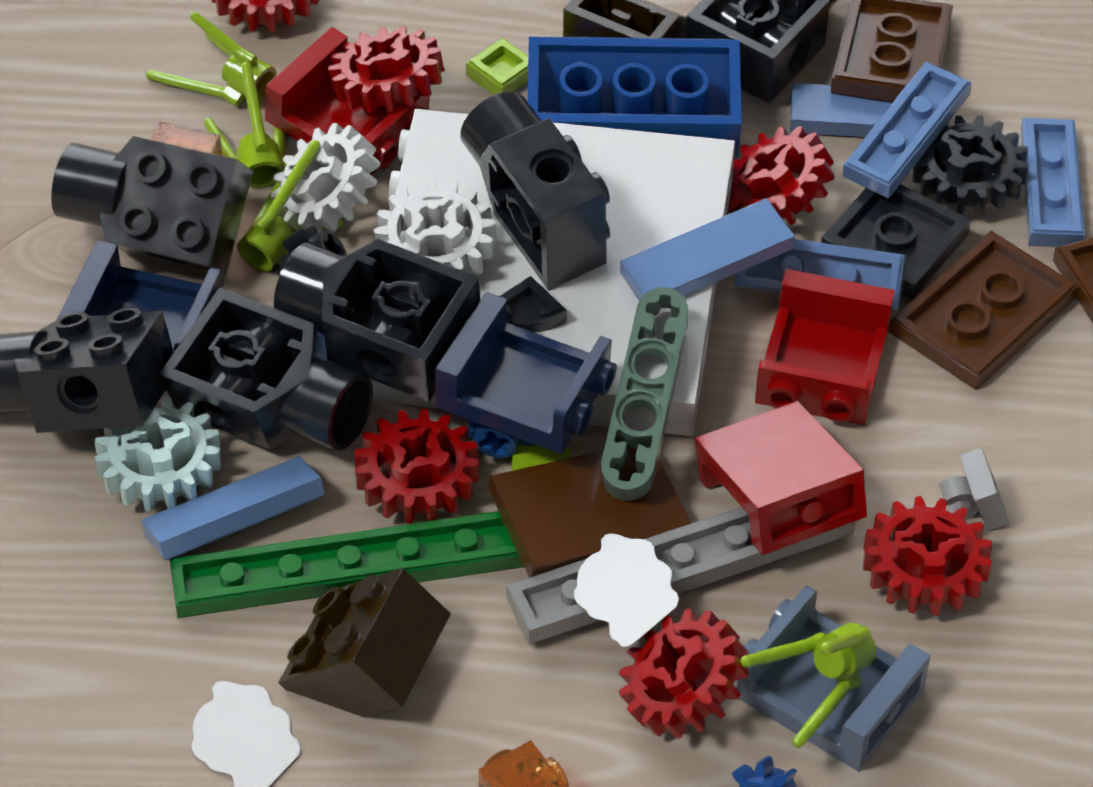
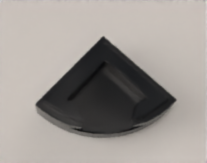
M529 276L500 295V297L507 299L506 323L531 332H542L567 322L566 309L532 276Z

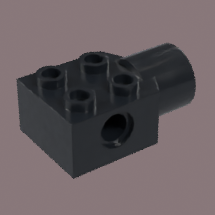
M702 0L686 16L685 39H739L741 89L771 103L825 46L829 10L838 0Z
M517 92L498 93L479 103L463 122L460 132L461 141L481 169L495 217L548 291L607 264L606 240L611 235L606 220V204L610 202L609 191L603 178L597 172L590 173L584 165L578 146L570 135L563 136L550 118L542 121L525 97Z
M133 136L120 152L79 143H70L63 151L54 173L51 191L52 209L57 217L102 227L105 241L118 244V249L126 253L209 271L210 267L222 269L223 275L227 276L253 171L234 158Z
M378 238L345 257L309 243H303L291 253L280 273L274 294V308L314 323L317 332L324 335L327 359L329 361L367 375L371 380L430 402L436 392V367L480 302V283L477 276Z
M219 287L159 373L176 409L179 410L184 404L190 402L194 405L195 417L207 413L211 419V426L270 450L295 434L337 451L344 450L361 433L368 419L373 400V386L367 375L327 359L314 323Z
M130 307L117 310L110 315L88 316L85 312H73L58 318L39 331L0 334V414L30 412L36 433L142 426L166 391L159 373L174 353L163 310L141 312L138 308Z

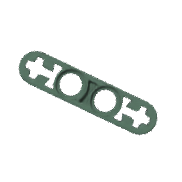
M657 287L649 290L641 297L637 305L602 456L601 472L604 487L614 498L622 501H634L642 498L650 491L654 483L687 335L688 304L678 291L668 287ZM660 308L671 309V317L666 320L663 341L654 338V316L659 314ZM646 356H657L666 362L668 368L661 377L646 379L636 372L635 366L637 362ZM645 407L655 414L656 421L649 429L635 431L625 425L623 421L625 414L632 408ZM628 445L637 448L636 469L638 473H633L630 481H622L619 479L618 470L623 469L625 466Z

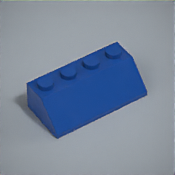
M529 36L528 103L542 121L550 118L553 123L734 140V159H738L742 126L739 39Z

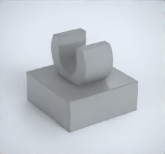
M982 447L961 454L960 458L967 477L955 476L939 483L943 499H946L949 511L954 513L956 510L965 507L968 509L966 518L968 519L979 510L987 531L1010 524L995 478Z

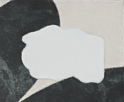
M605 534L601 539V551L589 556L578 571L574 598L578 605L586 609L589 616L608 622L611 639L618 641L621 647L633 645L673 611L679 599L677 592L670 585L672 571L667 564L656 558L654 546L650 541L630 539L618 534Z
M229 681L216 682L212 688L213 700L204 704L199 709L193 722L192 732L194 739L191 747L195 757L205 762L215 772L232 775L234 787H269L300 754L301 745L298 739L292 736L290 732V716L284 710L272 704L269 694L264 687L258 685H239Z

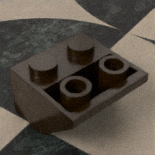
M571 0L563 9V37L685 39L686 16L648 0Z
M404 568L378 576L370 575L362 581L341 588L332 587L315 603L313 608L315 616L306 633L290 648L287 659L290 662L278 683L287 691L364 718L402 708L451 613Z

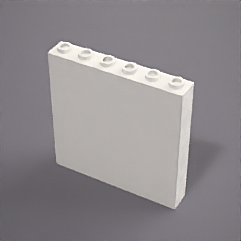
M415 109L410 130L402 129L400 134L398 158L402 162L400 171L393 170L391 173L389 197L395 195L405 199L407 198V185H414L419 192L427 190L428 181L434 179L440 190H445L452 181L458 183V194L463 195L467 191L474 189L477 191L478 204L489 203L491 219L495 220L496 241L493 242L494 256L492 259H482L483 272L480 275L471 273L468 270L465 272L479 277L481 299L486 292L500 296L529 276H532L566 309L567 313L566 323L547 331L534 333L589 353L600 336L612 339L610 361L617 365L616 375L609 392L605 396L598 394L594 400L593 411L588 424L609 427L635 313L639 303L638 298L620 273V261L728 214L734 171L735 141L554 123L563 136L570 135L580 151L582 162L590 173L597 172L603 178L610 195V202L606 204V220L611 235L606 240L607 264L548 291L494 215L481 169L461 141V127L468 114ZM467 226L464 231L465 237L469 239L472 231ZM404 231L401 232L399 237L402 244L406 241ZM717 282L683 296L688 304V330L665 429L666 434L694 437ZM660 308L659 314L654 316V338L664 341V327L666 320L671 317V309ZM657 356L643 357L635 366L636 372L646 379L661 377L668 368L666 362ZM371 380L373 386L372 401L437 408L435 407L436 392L430 402H426ZM635 407L625 414L623 421L632 430L644 431L655 423L656 416L648 408Z

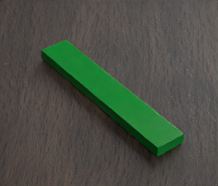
M499 511L169 559L177 618L319 598L332 587L341 588L362 581L370 575L378 576L400 568H404L418 583L524 567Z

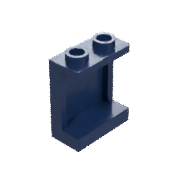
M97 240L58 318L73 312H85L88 316L110 315L117 310L130 307L138 308L141 312L163 310L172 347L175 352L219 287L224 289L222 269L210 267L203 284L121 267L118 244Z
M486 292L436 367L435 407L562 454L573 435L581 436L586 430L592 415L593 402L597 395L605 396L613 384L617 365L610 361L612 339L600 336L589 353L506 323L507 299Z

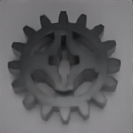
M955 115L954 125L945 126L913 167L912 180L913 183H921V195L925 197L937 195V203L946 206L948 203L955 204L956 212L961 215L965 212L966 207H974L979 215H985L987 204L991 203L994 207L1002 210L1005 208L1006 196L1017 199L1020 196L1021 185H1025L1029 164L1027 163V147L1018 146L1019 134L1017 132L1003 135V123L1000 121L988 127L984 125L983 116L977 115L973 123H965L961 115Z

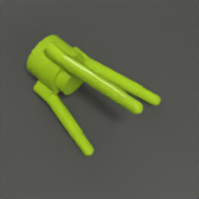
M192 12L190 14L191 21L203 29L207 39L230 56L222 69V79L227 82V86L222 87L154 70H148L145 74L149 80L222 98L238 107L246 98L241 65L244 62H249L252 66L259 103L266 98V85L276 77L277 71L273 66L242 48L198 12Z
M244 62L241 65L253 132L241 138L235 154L213 119L206 118L203 123L222 156L237 159L253 171L250 187L262 188L275 184L276 181L273 179L275 174L284 172L286 167L283 161L285 157V133L274 127L273 139L265 133L252 66L249 62Z
M318 140L310 142L282 187L278 182L275 183L252 226L237 243V249L241 257L257 270L263 272L272 270L277 263L279 264L280 258L288 253L282 241L293 234L292 229L278 215L320 148ZM281 187V189L279 190V192L273 200L271 198V193L277 188ZM341 218L338 220L337 229L343 225Z
M847 623L827 634L819 632L807 639L761 650L741 658V665L748 668L812 652L814 653L813 659L818 671L825 677L837 680L838 684L793 738L792 744L795 748L803 747L848 692L861 685L860 671L870 666L876 655L875 642L868 627L857 623Z

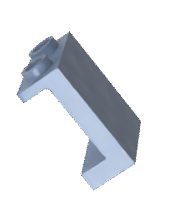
M806 585L793 601L785 599L780 603L771 617L769 629L758 641L752 638L744 647L748 650V654H753L761 650L804 640L819 632L827 634L841 625L816 610L817 591ZM909 643L900 656L895 658L876 646L874 661L870 666L860 671L861 685L848 692L808 741L859 772L924 691L931 655ZM808 652L746 668L749 671L748 677L738 680L737 690L741 693L739 700L797 734L838 683L836 679L825 677L818 671L813 659L814 653Z

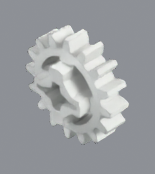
M332 123L327 134L320 128L314 129L312 140H318L320 148L278 215L296 232L302 228L305 230L312 225L315 226L318 233L321 232L323 226L327 230L335 232L340 218L344 217L349 222L354 219L352 208L356 204L366 205L368 199L364 196L366 188H371L377 184V180L370 175L371 172L380 166V162L373 156L376 148L352 126L348 125L343 129L337 123ZM300 139L297 142L298 153L295 156L285 155L283 158L286 164L284 172L275 174L273 178L281 187L310 142L306 143ZM281 187L277 188L271 193V198L273 200L276 197L279 190L281 189Z
M434 179L428 181L427 190L419 192L414 185H407V198L402 199L391 195L388 198L389 211H378V227L374 228L375 240L377 238L453 268L464 272L468 270L477 275L483 272L482 259H492L494 256L493 242L496 241L495 220L491 219L489 203L478 204L477 191L474 189L467 191L463 195L458 194V183L452 181L445 190L438 189ZM467 226L472 231L469 239L465 237L464 231ZM402 231L406 235V241L403 244L399 239Z

